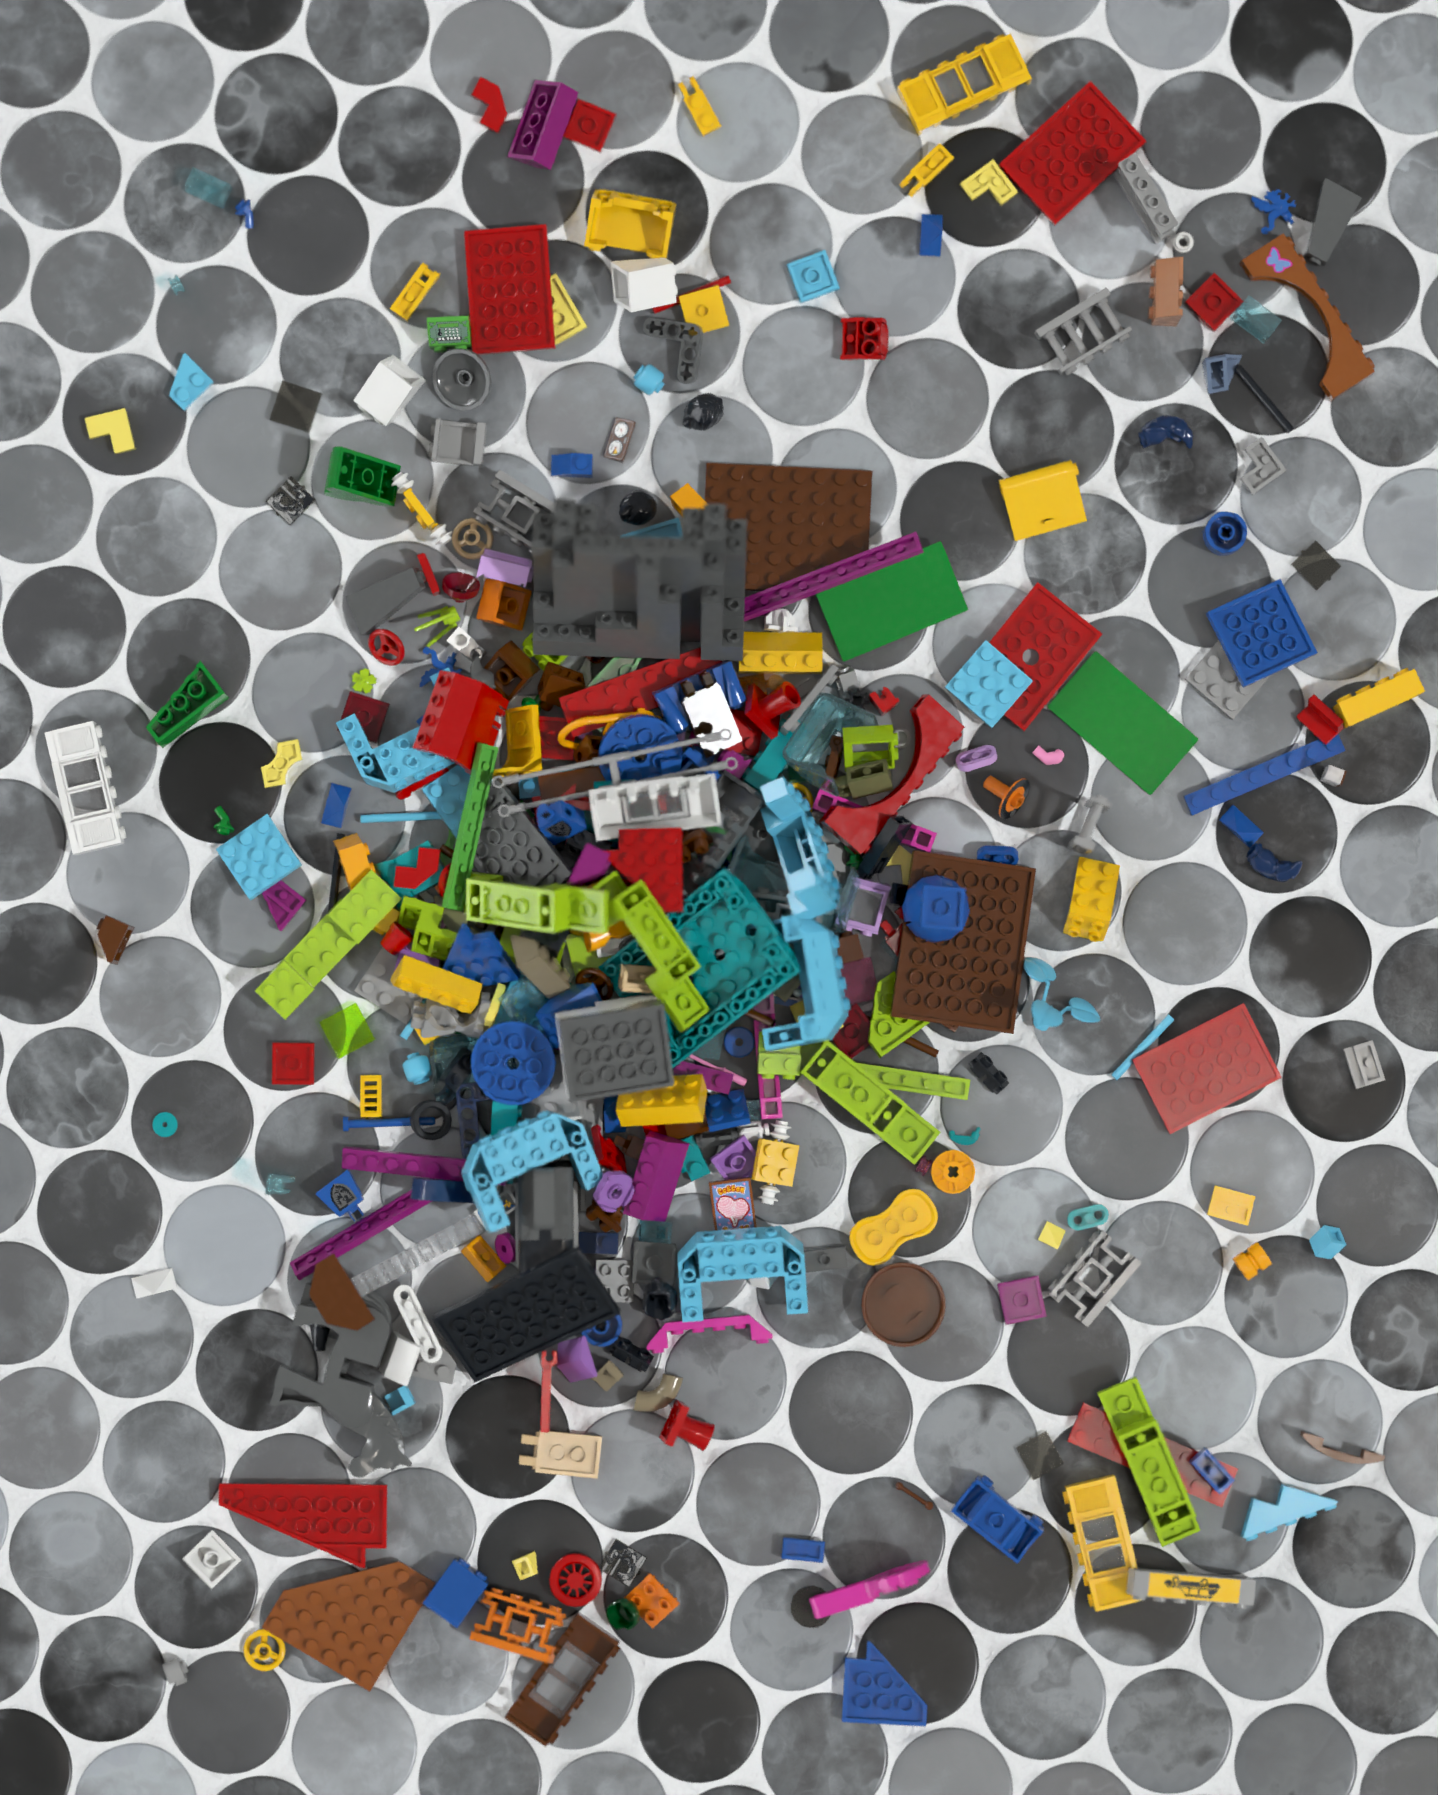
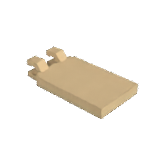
M540 1430L539 1432L536 1431V1435L522 1434L521 1443L534 1445L533 1456L519 1455L520 1465L532 1466L536 1473L598 1479L602 1436L557 1431L541 1433Z

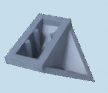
M1223 354L1207 357L1203 360L1202 366L1208 394L1229 390V384L1242 355Z

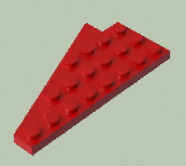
M219 1483L220 1506L358 1567L366 1568V1548H387L388 1484Z

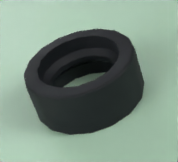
M427 1100L420 1102L413 1109L410 1123L412 1130L417 1136L426 1140H437L448 1133L451 1128L452 1117L445 1105L438 1101ZM428 1108L439 1110L443 1117L441 1128L432 1133L424 1131L419 1124L421 1113Z

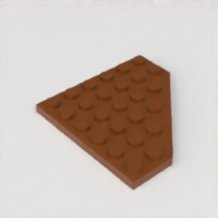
M395 1561L355 1573H348L300 1587L285 1589L261 1628L370 1692L424 1600L435 1585V1581L405 1563Z

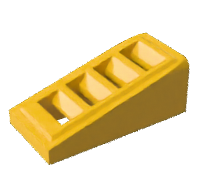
M360 1075V1117H382V1075ZM365 1081H377V1085L365 1086ZM365 1090H377V1094H365ZM365 1098H377V1102H366ZM377 1106V1110L366 1111V1107Z

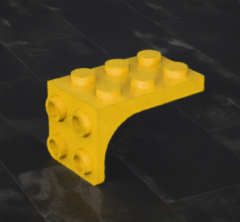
M527 705L505 710L507 760L501 769L493 771L492 779L495 776L504 777L541 771L542 755L538 705Z
M1079 856L1070 907L1063 933L1071 937L1086 938L1093 942L1104 941L1111 921L1120 865Z

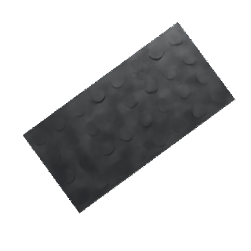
M576 1246L432 1315V1321L473 1381L477 1382L619 1315L620 1309L580 1248Z

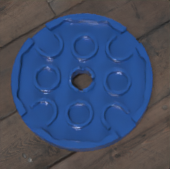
M632 715L619 720L608 729L601 740L598 757L624 751L632 752L680 741L674 730L665 721L651 715ZM682 747L648 753L641 761L636 760L635 756L631 757V759L618 761L620 779H636L637 781L661 776L660 760L681 757L682 761ZM609 763L599 765L606 781H612ZM649 794L636 795V796H637V797H648Z
M504 1021L487 1029L476 1042L471 1056V1069L475 1082H477L486 1096L506 1105H521L539 1097L550 1085L556 1067L555 1053L549 1039L537 1027L522 1021ZM509 1058H517L519 1066L517 1068H510L508 1065Z

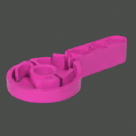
M927 1560L912 1562L884 1571L866 1580L810 1597L809 1601L815 1619L874 1602V1599L880 1596V1592L885 1594L897 1591L899 1587L903 1589L917 1584V1579L928 1574L930 1568Z

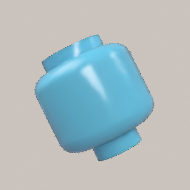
M651 364L642 365L633 377L635 379L634 385L647 395H651L654 391L658 394L665 384L662 382L664 374Z
M419 1052L408 1055V1059L402 1064L406 1079L409 1082H413L414 1085L429 1081L433 1071L426 1055H419Z

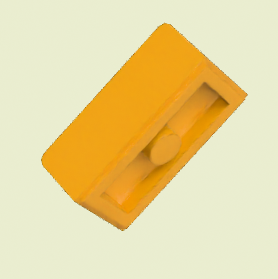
M478 1235L461 1250L462 1254L486 1282H489L507 1267L481 1235Z

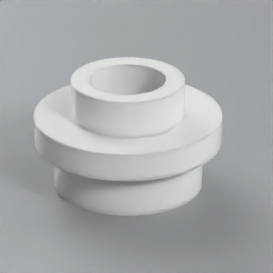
M1187 232L1177 233L1172 242L1174 249L1180 253L1190 251L1193 247L1192 236ZM1183 239L1186 241L1187 244L1185 246H1181L1179 244V241Z

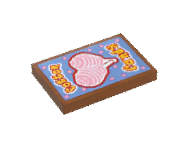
M750 1177L709 1182L715 1230L757 1227Z

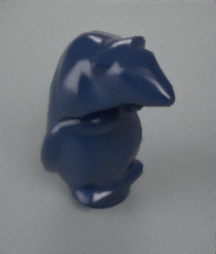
M1164 415L1147 422L1141 427V432H1138L1142 448L1160 444L1167 438L1177 442L1183 441L1189 449L1192 448L1193 432L1184 419L1176 416Z
M1255 843L1246 855L1256 872L1268 879L1280 882L1294 879L1300 872L1303 863L1302 861H1279L1275 858L1273 852L1263 848L1261 843Z

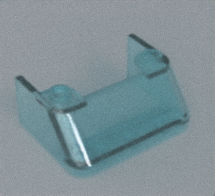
M823 693L817 697L783 749L784 760L808 783L837 797L839 792L835 780L827 776L825 769L817 763L829 746L832 735H836L837 732L843 734V728L859 727L860 725L877 726L876 716L830 693Z

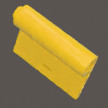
M1068 460L998 480L1015 541L1087 521L1076 475H1079L1076 463Z

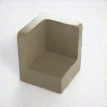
M609 1359L597 1371L598 1376L591 1379L596 1381L605 1391H608L624 1376V1373Z

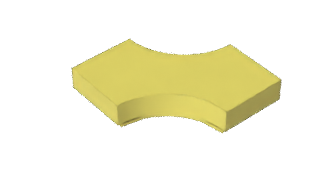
M298 739L278 743L277 754L273 761L261 767L265 788L286 784V774L289 768L294 763L302 760Z

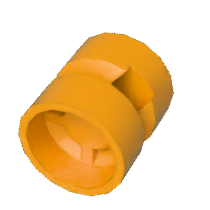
M1258 1242L1248 1247L1247 1253L1241 1252L1232 1258L1248 1281L1258 1274L1259 1269L1265 1270L1272 1265L1268 1255Z

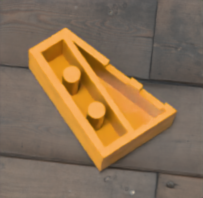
M357 833L333 841L337 848L339 860L350 891L371 869L376 873L373 862L369 863L367 855H370L367 843L363 844Z

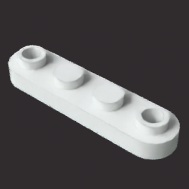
M400 1285L395 1289L393 1296L415 1343L421 1346L420 1354L422 1358L429 1363L437 1362L442 1356L441 1345L413 1288L409 1285ZM406 1291L408 1298L402 1299L401 1292ZM430 1348H434L436 1350V1354L434 1356H430L428 1354V1350Z

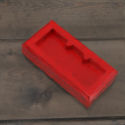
M421 553L417 555L422 572L433 596L440 594V588L426 554Z

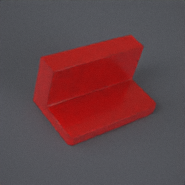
M1315 694L1308 699V706L1297 715V719L1325 745L1344 729V721Z

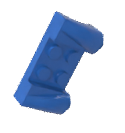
M725 660L652 692L664 721L674 730L676 735L687 731L686 727L690 725L681 704V700L685 696L679 683L684 680L691 681L696 692L703 688L698 676L703 671L710 672L714 683L720 684L729 708L732 707L735 710L744 706L743 702L746 701V696L731 661Z
M978 1475L952 1507L951 1512L1018 1564L1034 1541L1044 1532L1043 1521L1036 1515H1024L994 1491L993 1481L985 1475L983 1477Z

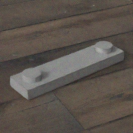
M831 665L801 702L800 707L795 709L781 727L780 732L786 736L789 731L794 733L801 724L798 722L800 717L827 684L831 686L838 678L836 672L839 668L837 666Z

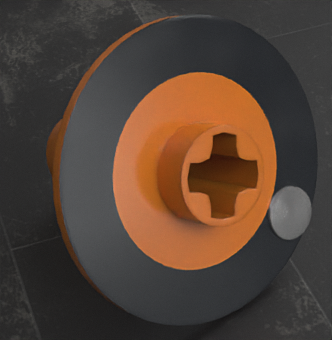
M990 775L984 781L983 787L1002 799L999 807V816L1003 819H1008L1023 805L1029 792L1030 783L1027 779L1022 778L1009 787Z

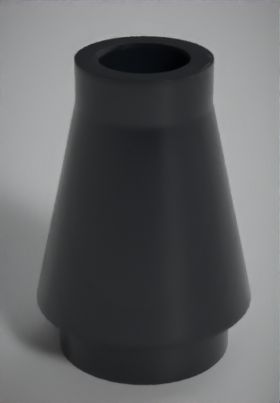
M319 1324L310 1325L313 1350L325 1351L330 1328Z

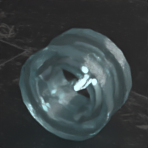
M176 274L173 279L168 278V281L175 295H178L179 291L184 292L185 289Z

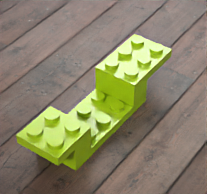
M371 869L269 973V976L255 989V992L286 1020L312 993L314 987L356 943L359 944L402 898Z
M472 871L470 878L466 879L464 913H466V920L549 933L574 929L604 934L608 932V891L558 883L544 887L503 882V876Z
M614 871L591 887L608 891V928L623 919L656 967L657 971L646 978L645 982L656 998L663 1002L664 1010L679 1032L684 1031L710 1011V1008L688 978L701 966L642 879L627 888L618 873Z
M404 896L398 923L405 928L415 930L411 951L446 961L458 933L440 928L444 907L435 903L420 901L414 897ZM505 926L500 944L516 966L510 936L513 934L520 936L522 930L516 927ZM565 942L563 943L561 950L556 958L559 962V965L562 959Z
M829 1041L800 1046V1073L914 1165L941 1133Z
M1132 1377L1097 1392L1120 1449L1127 1459L1143 1497L1146 1511L1161 1546L1164 1547L1201 1531L1195 1518L1197 1517L1137 1377Z

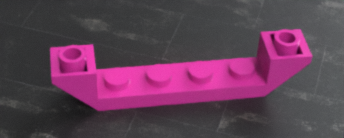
M750 1314L704 1318L703 1321L694 1322L671 1321L666 1322L647 1344V1350H652V1353H663L664 1349L668 1348L667 1331H671V1335L684 1334L683 1330L692 1329V1333L705 1332L704 1328L713 1327V1331L725 1330V1326L733 1325L734 1329L746 1328V1324H750L751 1338L756 1340V1344L769 1343L768 1339H773L772 1333Z

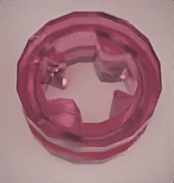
M924 1155L915 1172H921L922 1176H925L933 1160H927Z

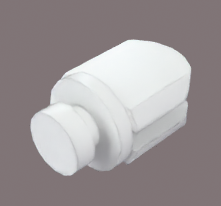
M750 1121L751 1124L737 1126L738 1138L744 1134L748 1141H755L759 1138L763 1139L762 1134H765V1136L769 1135L768 1123H764V1126H761V1121Z

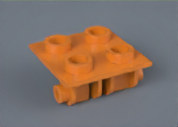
M649 1573L624 1598L636 1604L639 1616L653 1629L680 1603L676 1597L674 1598L668 1592V1588L665 1589L663 1587L664 1584H660L655 1575Z

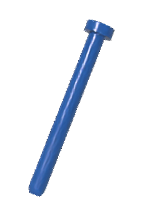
M343 1117V1131H349V1128L411 1126L410 1118L349 1120V1117ZM419 1117L420 1126L436 1124L434 1117Z

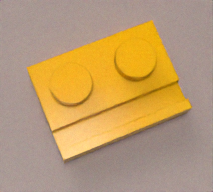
M1214 1185L1207 1215L1248 1226L1256 1196Z

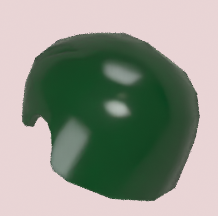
M617 1599L606 1609L607 1619L616 1630L623 1628L630 1630L639 1622V1610L636 1604L629 1599Z

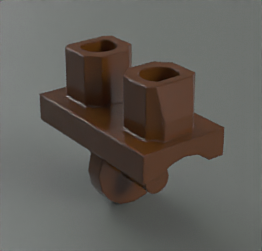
M702 828L684 830L683 863L691 860V853L693 852L697 854L708 852V845L713 843V837L711 835L708 836Z
M592 1198V1205L586 1209V1217L590 1221L599 1218L600 1229L605 1233L612 1229L616 1233L622 1230L620 1226L623 1218L622 1206L616 1208L618 1211L607 1212L598 1206L597 1202Z

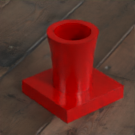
M784 681L768 695L753 683L747 689L744 714L770 739L778 736L780 714L800 707L801 698L797 689L788 681Z
M676 1399L659 1438L665 1444L673 1447L676 1438L679 1437L704 1451L712 1438L715 1425L687 1416L690 1408L684 1402Z

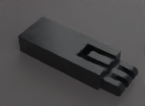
M904 815L891 816L860 863L854 877L871 879L874 874L882 873L913 823Z

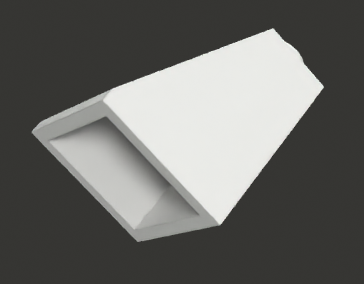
M650 258L611 262L615 303L630 312L676 303V295L678 293L675 284L676 267L670 260L666 258Z
M392 355L378 363L353 401L358 404L359 409L374 416V420L377 423L387 426L397 418L423 385L425 379L396 356Z

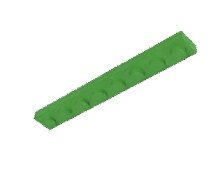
M477 743L442 903L444 908L463 912L466 899V879L470 878L498 747Z

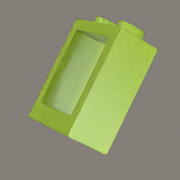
M893 725L843 728L845 772L848 767L886 759L889 769H894L895 760H899L898 747H894L898 745V733H893ZM888 742V750L852 751V744Z

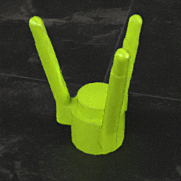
M454 605L417 616L418 618H424L437 614L440 615V617L414 628V631L427 628L440 621L444 625L449 624L426 644L427 647H430L451 629L457 627L456 622L460 621V617Z

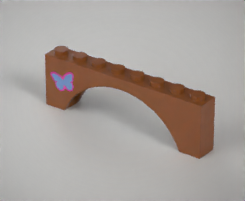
M1283 233L1242 259L1240 266L1250 281H1273L1289 286L1306 297L1316 308L1324 322L1329 339L1328 365L1319 385L1331 402L1375 372L1373 369L1375 366L1369 357L1366 358L1363 354V347L1360 342L1354 340L1351 336L1352 331L1346 322L1343 323L1339 318L1340 312L1335 305L1331 306L1325 289H1320L1316 283L1318 281L1316 275L1306 268L1304 257L1300 253L1297 254L1293 247L1295 245L1289 236L1286 237Z

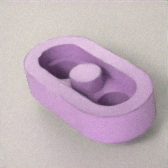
M984 745L962 752L956 757L957 768L960 771L969 772L991 765L997 760V752L995 747L991 745Z

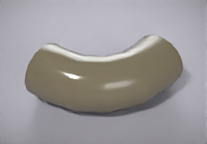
M663 1373L657 1388L651 1391H637L633 1410L654 1412L667 1407L677 1397L683 1378Z

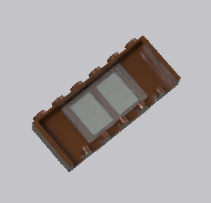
M578 1611L554 1645L556 1650L553 1654L555 1655L553 1664L542 1662L506 1713L505 1719L543 1746L547 1747L549 1743L553 1745L559 1736L557 1733L561 1725L565 1727L571 1719L570 1712L573 1708L577 1710L584 1701L581 1698L585 1691L589 1693L596 1684L594 1678L597 1674L602 1675L608 1667L606 1661L610 1656L614 1658L620 1650L618 1646L620 1640Z

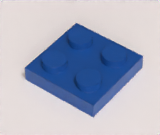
M744 1089L730 1091L729 1095L719 1093L707 1096L705 1112L709 1132L751 1124Z

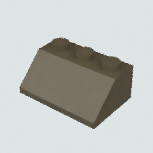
M514 934L510 936L517 967L548 999L570 989L569 972L566 968H562L555 957L549 955L545 946L541 947L533 939Z

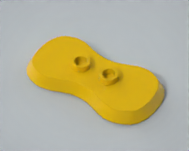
M918 1189L905 1190L894 1199L884 1212L861 1219L852 1227L849 1235L851 1247L858 1258L867 1265L883 1264L893 1256L898 1247L904 1242L925 1236L934 1229L938 1221L936 1207L923 1191Z

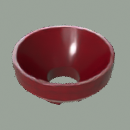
M454 572L444 576L442 588L449 598L455 600V602L464 603V601L477 596L480 590V582L470 574Z

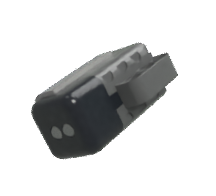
M536 1167L518 1175V1182H515L516 1264H519V1274L576 1246L579 1247L578 1181H574L573 1167Z

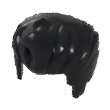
M704 393L691 399L684 410L683 425L686 428L698 429L699 431L708 430L716 425L724 414L722 398L712 393Z
M643 490L632 491L622 499L619 506L621 520L637 526L648 523L657 512L656 500Z
M656 1277L644 1289L643 1309L647 1316L663 1321L673 1316L677 1307L678 1295L671 1285L664 1283L661 1278Z

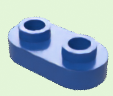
M982 846L977 850V860L1016 865L1019 860L1017 849L1011 846Z

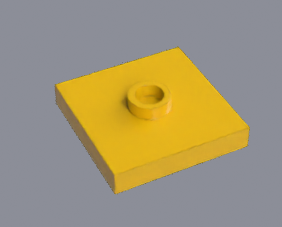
M719 285L678 296L685 322L698 324L702 327L703 333L729 326ZM694 327L692 330H688V334L692 336L698 334V332L694 331Z

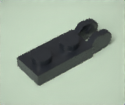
M463 1047L460 1049L433 1089V1094L436 1097L441 1096L440 1102L443 1105L451 1102L455 1097L454 1093L457 1092L472 1071V1053L468 1048Z

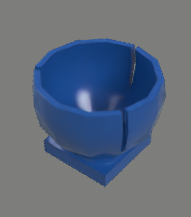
M941 875L921 878L907 890L902 904L904 922L911 921L906 926L916 937L932 943L951 940L960 931H963L970 912L965 893L966 889L961 888L956 881Z

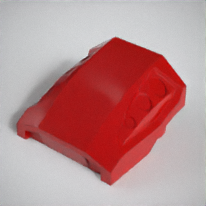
M866 317L841 318L843 336L840 360H885L888 353L889 336L886 319Z

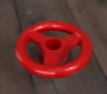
M376 629L370 634L368 646L372 655L379 662L388 666H395L402 662L405 656V649L402 641L396 634L387 629ZM379 635L381 645L376 650L374 640ZM391 653L397 656V658L390 660L381 655Z

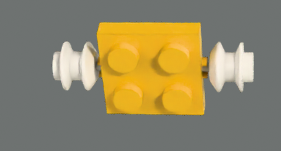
M400 472L392 478L394 482L391 486L397 485L399 488L397 494H404L405 499L403 501L411 513L415 511L418 514L416 519L422 528H428L431 532L430 537H436V545L441 544L443 546L452 539L450 535L453 532L445 530L447 524L439 525L435 523L412 492L414 480L408 481V473L403 474Z
M776 1120L775 1124L771 1123L774 1126V1131L769 1133L773 1138L777 1139H774V1141L758 1139L751 1180L767 1182V1185L759 1187L763 1194L758 1196V1198L762 1199L761 1203L771 1205L774 1204V1201H778L775 1198V1193L780 1192L777 1187H773L775 1184L792 1187L799 1152V1145L783 1143V1140H781L790 1137L786 1134V1131L791 1127L788 1126V1122Z

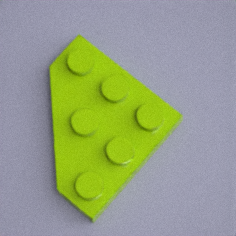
M895 971L876 983L868 1043L879 1058L930 1023L890 1017Z

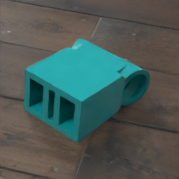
M429 840L393 860L374 864L381 879L386 881L390 888L402 898L396 904L398 911L401 910L404 896L416 897L438 885L440 874L445 868L441 859L439 861V870L416 889L394 887L396 866L417 868L419 847L435 849Z

